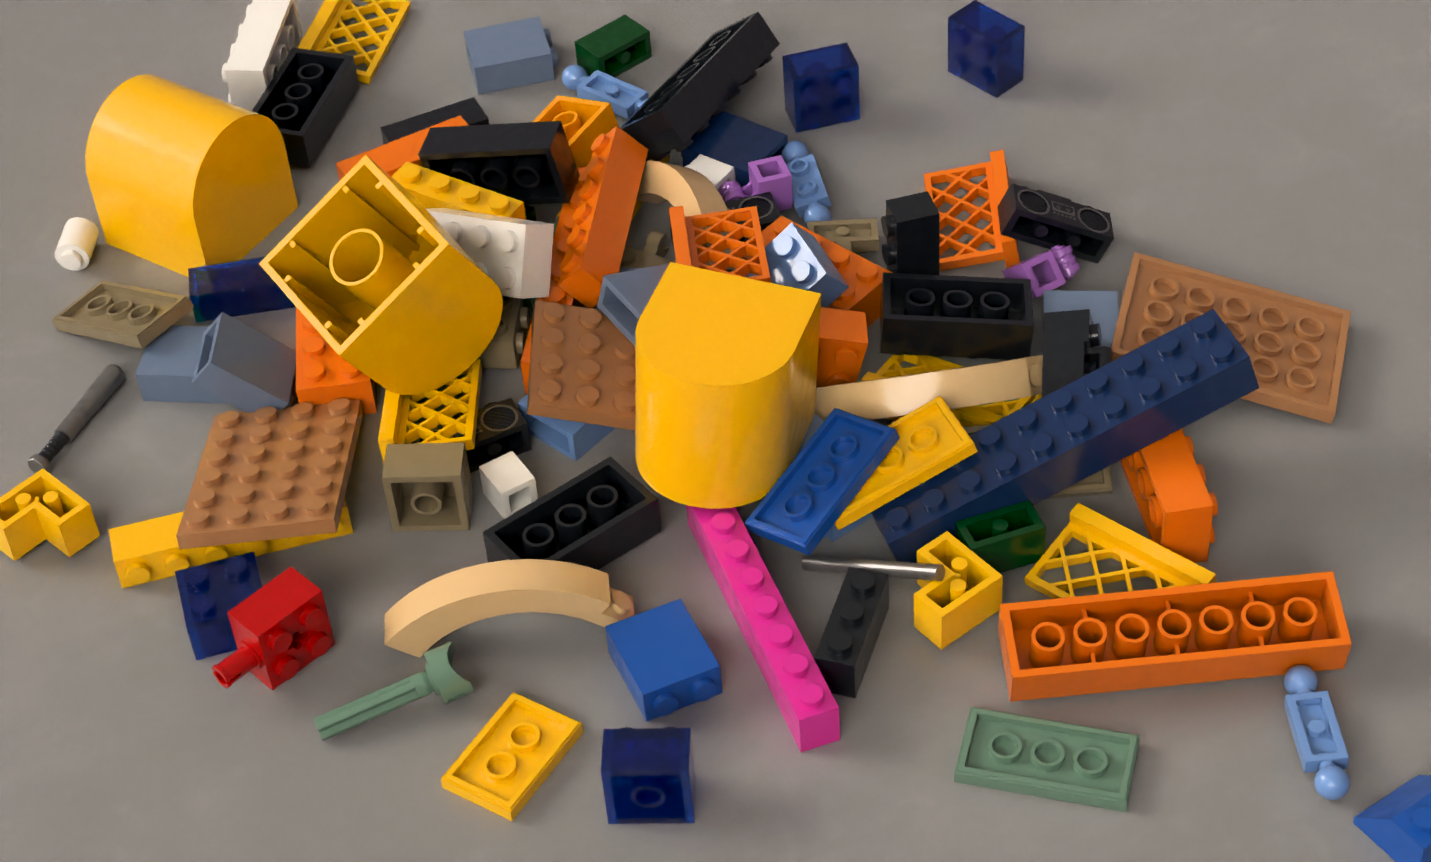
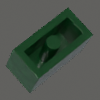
M623 15L575 41L577 65L582 66L589 76L596 70L617 77L652 57L650 31L627 15Z
M1030 500L955 522V538L999 573L1035 563L1045 554L1046 526Z

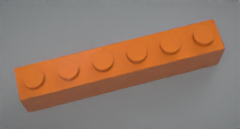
M618 126L606 135L604 133L600 134L591 146L593 153L591 161L585 169V174H587L586 180L579 191L581 199L572 217L574 221L572 232L566 240V245H568L567 252L559 266L561 274L558 287L588 308L597 306L604 275L619 273L648 154L646 147Z

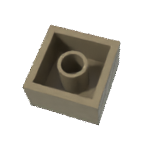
M465 442L387 444L382 482L393 532L470 530L474 491Z

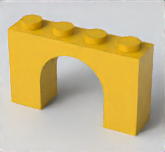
M406 162L392 176L424 208H448L526 220L523 201L410 162Z

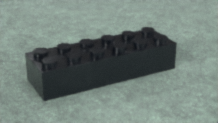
M759 11L713 33L620 127L648 149L646 161H660L671 150L675 149L676 152H680L691 145L694 141L692 136L700 133L710 125L708 119L716 116L726 108L724 102L734 98L742 91L740 85L752 80L758 74L756 69L764 66L773 58L771 53L780 43Z

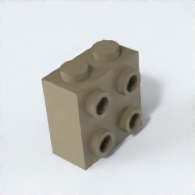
M502 296L503 310L499 326L493 339L478 358L481 360L482 369H517L519 354L523 353L526 342V335L523 330L530 327V309L523 306L522 299Z

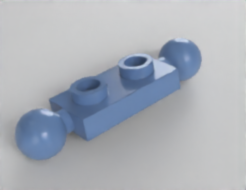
M570 65L562 73L564 86L569 90L577 91L579 98L608 102L611 104L615 114L629 119L649 98L648 91L599 70H596L588 77L586 70L582 66Z
M793 140L788 142L781 155L792 175L793 203L799 218L804 217L806 227L807 222L831 221V213L827 207L832 205L813 153L809 155L806 145L800 141Z
M1295 665L1289 668L1284 675L1283 684L1288 695H1285L1284 708L1304 773L1317 772L1314 778V787L1321 797L1327 800H1338L1346 795L1350 787L1349 776L1343 770L1348 767L1349 756L1328 691L1315 692L1318 686V678L1310 667Z

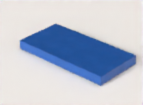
M834 408L744 524L748 531L810 556L900 437L896 429Z

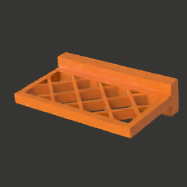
M1004 150L990 152V162L924 174L925 192H929L936 208L938 209L944 202L953 206L946 213L938 211L939 232L946 225L956 228L948 236L939 233V272L1005 260L1006 268H1009L1020 262L1017 239L1001 235L997 207L1010 186ZM986 175L978 184L969 181L972 177ZM950 183L943 191L933 187L934 184ZM960 188L969 191L962 199L953 196ZM978 196L987 199L980 207L971 204ZM963 210L972 214L964 222L955 218ZM981 219L991 222L983 230L974 226ZM965 233L974 236L968 244H963L957 240ZM984 241L995 246V249L977 250ZM949 248L958 251L954 256L940 258Z
M683 206L669 208L676 263L745 277L752 273L758 276L745 278L771 283L757 206L686 217ZM746 221V222L743 223L742 225L736 223V222ZM708 226H710V227H709L708 229H706V230L700 229L701 227H708ZM723 231L729 232L726 236L719 235ZM742 237L749 238L746 242L739 241ZM707 242L713 244L709 248L702 246ZM725 249L733 250L729 254L722 252ZM745 255L752 256L749 260L742 259ZM709 260L716 262L712 266L705 264ZM728 267L736 268L732 272L725 271Z

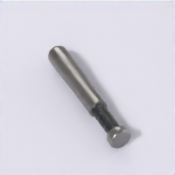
M115 364L106 366L66 418L54 431L55 435L45 445V448L39 454H33L29 458L27 463L34 473L42 468L47 472L50 470V462L64 445L74 439L84 425L125 379V373L121 367Z

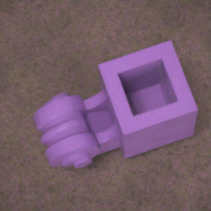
M782 155L748 162L749 183L741 187L737 181L733 180L725 182L718 190L724 202L770 192L779 211L793 208L792 175Z
M1058 244L1051 247V250L1027 258L1002 272L1005 278L1031 279L1032 299L1043 295V290H1053L1065 284V280L1073 278V275L1081 267L1079 262L1075 260L1076 256L1072 253L1071 245L1059 246Z

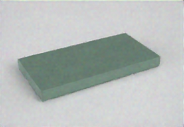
M971 707L954 772V782L1126 812L1139 749L1140 735Z

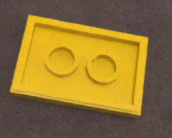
M513 692L442 776V788L513 821L583 734L582 723Z

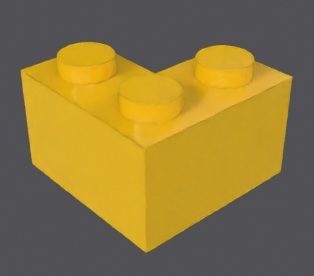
M43 468L0 497V550L14 561L44 540L49 541L70 558L100 536L90 503Z
M948 531L917 550V563L940 564L945 568V576L942 581L917 579V584L922 589L913 594L914 627L942 650L999 611L1000 604H1002L1003 576Z

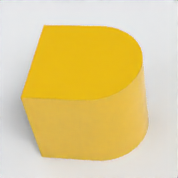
M143 74L132 77L120 84L104 101L93 121L86 145V174L106 243L212 287L299 207L283 136L277 125L266 116L159 76Z
M366 154L259 263L341 358L388 391L400 395H415L431 391L447 384L462 374L487 348L497 331L502 316L503 300L497 284L408 190Z
M673 262L669 263L643 310L635 330L636 464L642 478L651 488L675 502L707 509L743 506L760 500L767 495L795 459L815 415L822 293Z

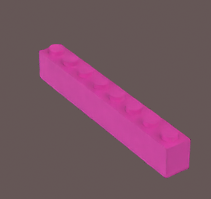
M686 505L688 526L800 752L840 740L839 707L736 507L707 509Z

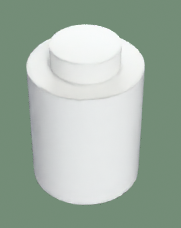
M75 217L69 219L64 226L55 250L56 261L62 267L73 271L86 268L99 236L97 226L85 218Z

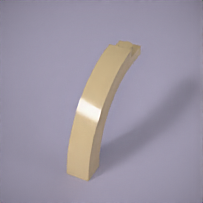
M659 161L645 162L636 200L653 204L669 201L674 207L683 206L685 217L728 210L714 184L698 171ZM708 226V227H701L700 229L706 230V229H708L710 226ZM723 231L719 235L726 236L729 232ZM707 242L702 246L709 248L713 244ZM725 249L722 252L729 254L733 250ZM709 260L705 264L712 266L716 262ZM728 267L725 271L732 272L736 268Z
M1043 355L817 387L815 413L825 421L833 409L837 408L868 420L907 415L940 395L948 407L954 409L1042 394Z
M516 559L482 563L437 577L411 591L396 602L384 614V645L420 658L433 644L456 629L482 619L513 613L539 612L561 614L580 618L605 627L634 616L633 596L610 588L608 573L591 567L542 559Z

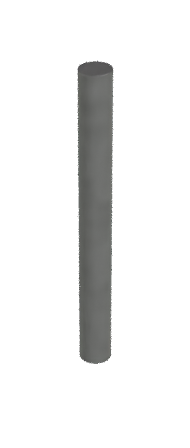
M805 555L802 559V568L805 571L847 574L848 568L851 567L886 574L893 578L942 581L945 576V568L940 564Z

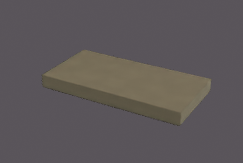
M101 280L56 315L52 321L59 331L143 349L192 310L194 306L190 297Z

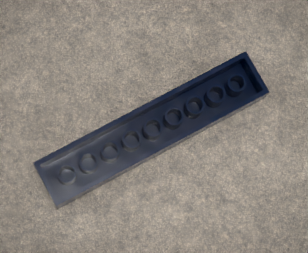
M1212 309L969 435L978 452L872 511L871 515L895 560L898 562L917 563V550L946 531L955 537L956 521L1030 500L1032 505H1035L1259 388L1250 356L1215 310Z

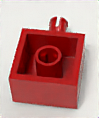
M290 566L227 612L238 650L220 663L215 664L211 669L214 671L212 673L216 680L227 689L248 672L252 673L272 691L286 680L293 678L298 671L317 657L325 654L329 648L335 645L322 590Z

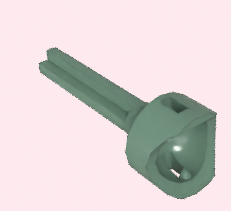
M453 641L423 653L427 663L424 665V672L413 674L313 718L322 740L325 741L421 699L433 691L436 696H441L444 704L473 693L474 689L471 682L462 678L452 668L453 656L456 652Z

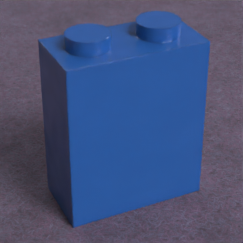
M681 598L605 626L608 653L646 722L660 716H667L678 709L699 701H706L715 695L723 693L720 665Z

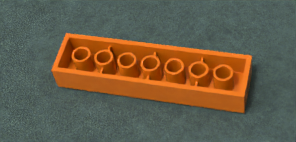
M1333 571L1000 604L998 634L1010 702L1285 675L1287 670L1295 665L1308 666L1314 672L1344 669L1352 646Z

